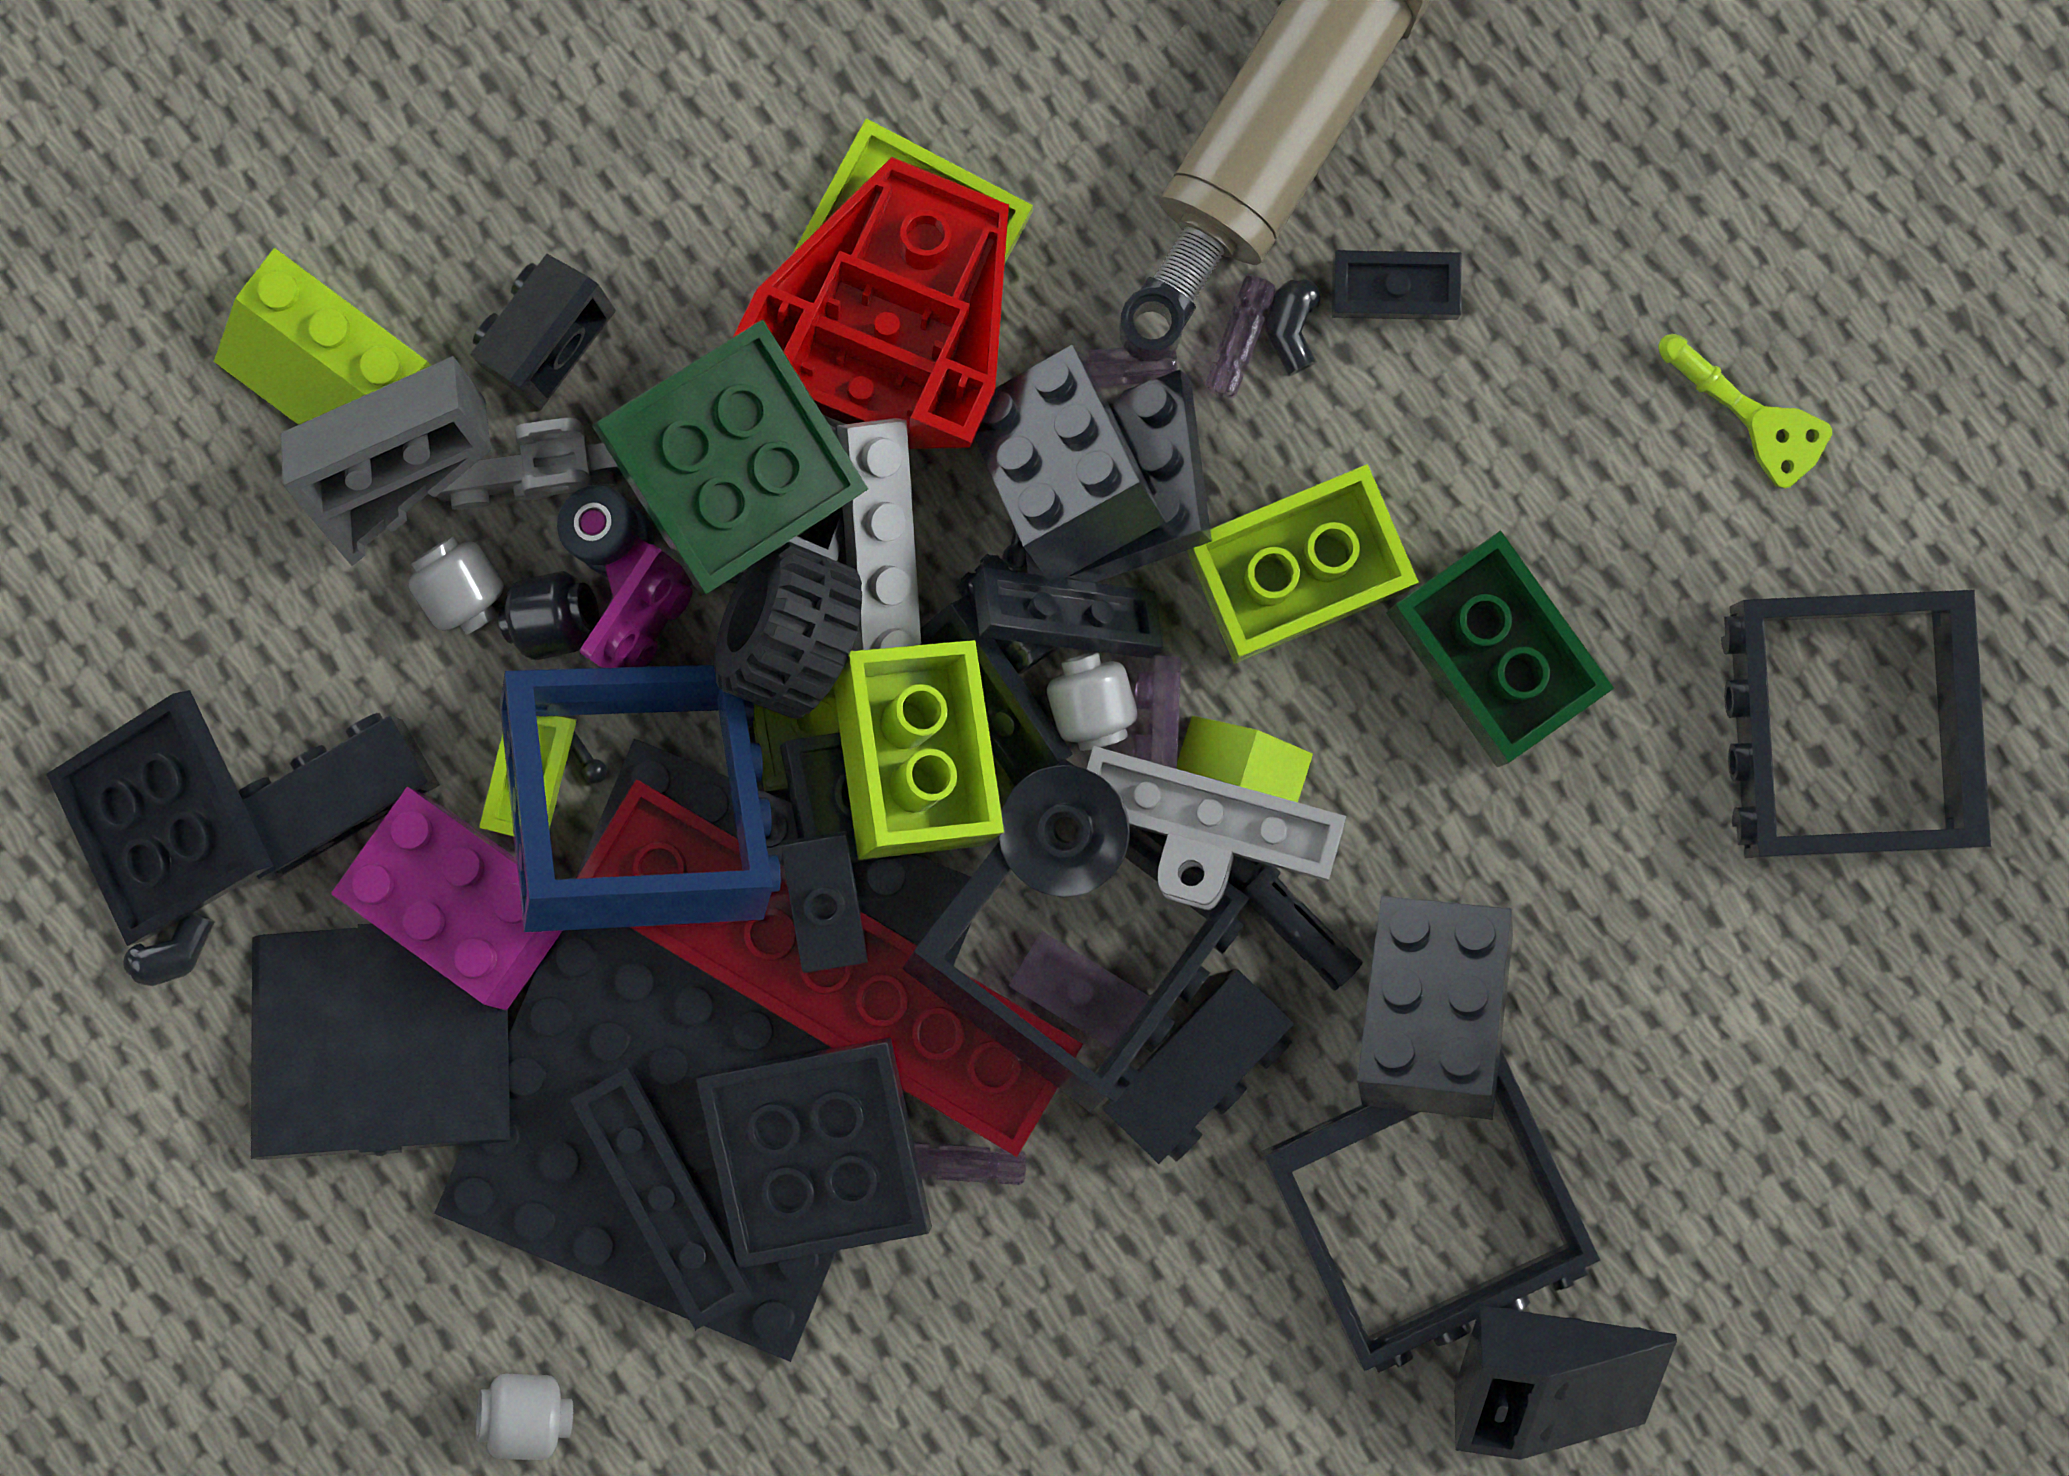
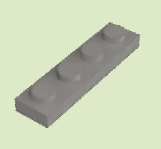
M893 418L837 425L838 440L868 487L867 491L842 506L847 566L857 570V574L860 575L862 581L861 591H863L861 616L853 644V651L921 645L907 421Z

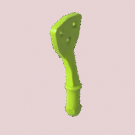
M1676 334L1662 337L1658 344V351L1665 363H1671L1696 385L1698 392H1705L1728 407L1748 428L1755 458L1775 486L1779 488L1791 487L1816 465L1832 436V428L1829 423L1797 408L1761 405L1741 394L1723 376L1721 368L1712 366L1687 344V339ZM1779 430H1782L1785 434L1784 441L1781 443L1776 439V434ZM1808 430H1812L1814 433V440L1812 442H1808L1806 439ZM1785 460L1790 464L1788 473H1784L1781 469V464Z

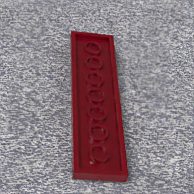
M636 779L576 879L743 870L739 843L736 837ZM781 864L780 890L771 892L763 920L630 927L832 1048L891 1037L901 1086L904 1091L1015 1157H1018L1058 1087L904 971L903 967L918 945L861 911L868 962L803 973L785 869ZM968 976L1059 1047L1076 1058L1083 1043Z

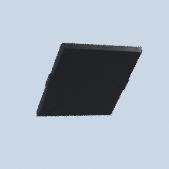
M372 923L358 924V928L262 934L252 937L251 1159L270 1160L360 1153L363 1156H384L386 1154L402 1153L404 1149L499 1143L510 1140L507 1010L482 1004Z

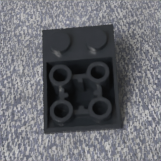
M1480 1305L1455 1384V1450L1522 1460L1645 1424L1676 1346V1334L1647 1330L1640 1327H1625L1585 1321L1578 1318H1565L1517 1311L1511 1308Z

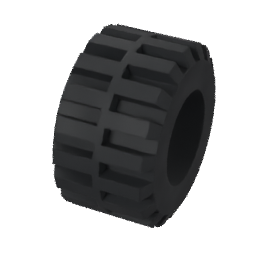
M790 541L749 566L741 576L731 595L719 628L714 664L718 688L722 689L723 692L794 719L802 718L806 713L809 714L814 710L840 676L856 638L861 616L863 592L861 591L862 581L860 575L857 574V570Z

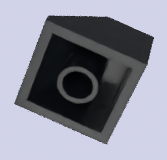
M547 253L538 265L530 263L521 271L511 288V293L514 297L500 315L493 313L483 321L474 335L473 344L476 347L470 354L482 368L539 410H542L616 312L597 282Z

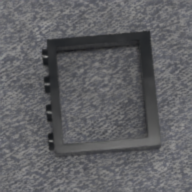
M1975 590L1747 599L1730 606V616H1724L1725 636L1721 637V645L1724 654H1732L1734 680L1726 681L1724 701L1727 716L1729 718H1736L1738 743L1730 744L1728 767L1731 780L1733 782L1740 781L1742 807L1734 808L1732 827H1737L1738 845H1744L1745 858L1991 847ZM1932 614L1946 829L1777 837L1764 621Z
M1065 758L1059 763V765L1074 766ZM1130 827V840L1125 858L1158 882V869L1167 837ZM998 842L913 951L903 970L1089 1112L1105 1097L1116 1103L1138 1074V1071L1129 1064L1143 1046L1152 1053L1173 1026L1175 1021L1166 1015L1170 1007L1178 997L1188 1003L1209 976L1210 972L1201 965L1214 948L1223 954L1238 936V932L1244 924L1238 921L1236 916L1249 900V897L1227 881L1225 891L1214 908L1203 910L1190 906L1206 918V921L1094 1073L944 959L1011 872V868L1002 853L1000 842ZM1198 867L1188 868L1183 872L1181 882L1187 886H1196L1203 880L1204 871Z
M1502 1049L1500 1050L1495 1099L1564 1245L1370 1336L1366 1333L1292 1172L1420 1112L1364 1106L1361 1104L1260 1151L1355 1358L1364 1371L1376 1367L1377 1372L1380 1373L1395 1365L1399 1368L1413 1359L1411 1349L1433 1339L1437 1346L1446 1345L1469 1334L1472 1331L1469 1322L1476 1319L1480 1305L1511 1308L1520 1311L1531 1303L1527 1295L1550 1284L1553 1291L1569 1288L1574 1285V1281L1588 1275L1586 1267L1601 1261Z

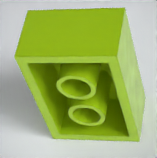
M1368 464L1210 529L1212 542L1186 551L1234 664L1407 593L1419 583Z
M975 640L850 651L847 662L833 686L858 860L979 847L1002 835L1004 827Z

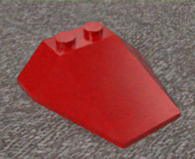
M891 157L756 289L733 337L763 319L822 415L844 424L893 418L906 420L908 449L970 448L996 388L1009 204Z

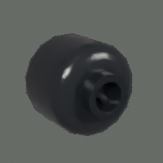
M559 571L513 583L506 595L505 606L499 610V627L504 639L510 644L514 643L522 655L531 660H541L579 651L599 622V609L595 595L588 584L580 583L576 577L566 571Z

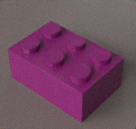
M406 787L331 893L482 1004L503 1010L509 1008L563 931L524 932L516 857L433 798L409 787Z

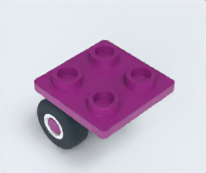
M600 485L581 488L566 499L559 511L557 519L558 536L562 545L570 554L584 562L595 572L608 577L614 599L581 647L580 654L602 668L647 667L657 650L658 644L655 639L668 619H677L688 606L693 593L690 587L692 582L678 562L654 545L653 527L642 511L612 488Z

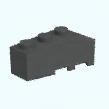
M454 356L282 432L283 486L349 564L353 566L366 555L365 546L386 528L394 532L407 521L406 512L427 494L436 497L491 451L485 398Z

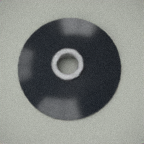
M1057 765L1038 770L1016 785L1006 799L1001 811L1004 833L999 836V842L1004 858L1011 870L1021 881L1041 893L1057 897H1072L1091 892L1106 883L1115 874L1126 856L1130 840V822L1125 804L1108 781L1088 769L1072 765ZM1070 817L1077 822L1079 834L1075 840L1065 841L1059 837L1056 825L1060 818Z

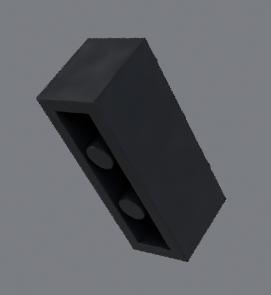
M380 713L367 716L346 730L349 737L348 740L328 751L324 745L314 747L290 762L294 771L273 783L269 777L261 778L238 791L273 864L271 868L257 875L259 880L275 881L386 817L406 787L425 794L440 785L402 719L391 715L383 719Z
M1234 969L1137 1069L1138 1074L1124 1090L1117 1102L1114 1103L1108 1099L1101 1107L1158 1164L1168 1155L1177 1162L1203 1135L1196 1128L1199 1122L1212 1109L1220 1115L1224 1114L1244 1094L1247 1087L1240 1080L1258 1062L1267 1069L1290 1046L1292 1041L1285 1033L1294 1023L1240 970Z

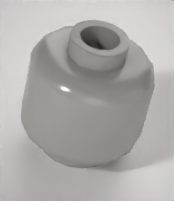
M451 536L410 563L415 572L408 580V589L436 629L446 631L460 625L464 633L468 635L498 615L492 604L502 595L504 583L480 546L475 542L466 541L458 544L454 536Z
M1098 652L1086 653L1062 661L1061 665L1064 673L1053 678L1047 686L1048 699L1060 737L1068 742H1078L1080 751L1092 750L1093 746L1101 748L1126 739L1128 737L1126 728L1136 721L1138 715L1124 666L1114 661L1101 662Z
M528 1374L499 1375L491 1383L490 1390L481 1389L479 1392L476 1411V1442H486L489 1454L496 1459H548L556 1449L558 1438H570L573 1422L572 1399L561 1398L559 1384L552 1376Z

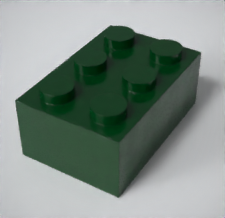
M1501 530L1396 603L1386 612L1496 767L1512 762L1614 689L1613 685Z

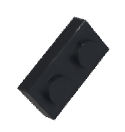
M1335 250L1332 271V318L1458 320L1461 316L1462 252Z

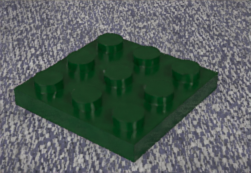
M763 319L592 425L700 596L714 590L868 490L867 485Z

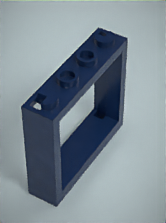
M714 665L516 670L504 672L500 712L524 932L764 919L771 892L780 890L781 876L778 856L776 854L768 855L765 837L770 836L772 824L770 802L768 798H759L757 782L761 781L763 772L761 746L759 743H750L748 727L753 725L754 703L723 692L722 689L718 688ZM718 711L743 871L555 880L536 716Z

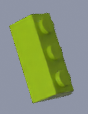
M273 248L236 296L214 359L217 365L298 425L432 366L427 360L276 248Z

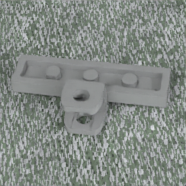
M559 418L517 425L515 427L516 441L520 445L521 455L479 460L436 497L443 502L451 501L452 509H474L489 505V495L514 492L515 500H537L556 494L576 492L581 488L592 485L613 488L616 486L615 477L624 475L603 443L587 445L585 427L579 420Z
M1093 746L1087 769L1103 777L1120 795L1128 813L1130 827L1167 837L1158 869V884L1166 899L1203 910H1211L1218 904L1225 891L1234 856L1329 882L1346 816ZM1191 867L1202 869L1204 871V878L1201 883L1196 886L1183 884L1181 876L1186 869Z

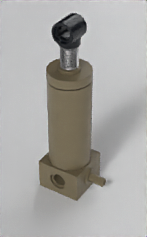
M1283 0L1177 169L1174 177L1159 198L1161 208L1183 231L1178 241L1175 242L1173 249L1170 250L1171 252L1168 253L1166 260L1163 261L1164 264L1156 272L1157 275L1154 278L1148 277L1141 289L1131 295L1122 309L1119 325L1120 340L1124 349L1133 358L1143 362H1159L1168 358L1178 348L1183 329L1196 309L1193 300L1196 299L1195 296H1198L1200 289L1203 288L1202 285H1205V281L1210 277L1209 274L1214 270V266H1217L1216 263L1222 258L1221 255L1252 265L1262 263L1402 36L1409 38L1432 0ZM1145 312H1156L1167 320L1169 331L1158 339H1148L1136 331L1134 321Z

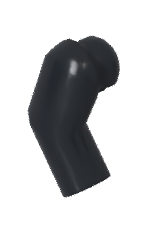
M1306 279L1287 281L1276 291L1265 322L1266 333L1288 376L1303 371L1317 362L1301 331L1309 313L1320 304V292L1315 283Z
M193 912L179 921L171 940L147 947L141 943L132 946L126 952L123 960L126 973L131 975L138 984L156 986L186 976L194 969L215 921L197 912Z

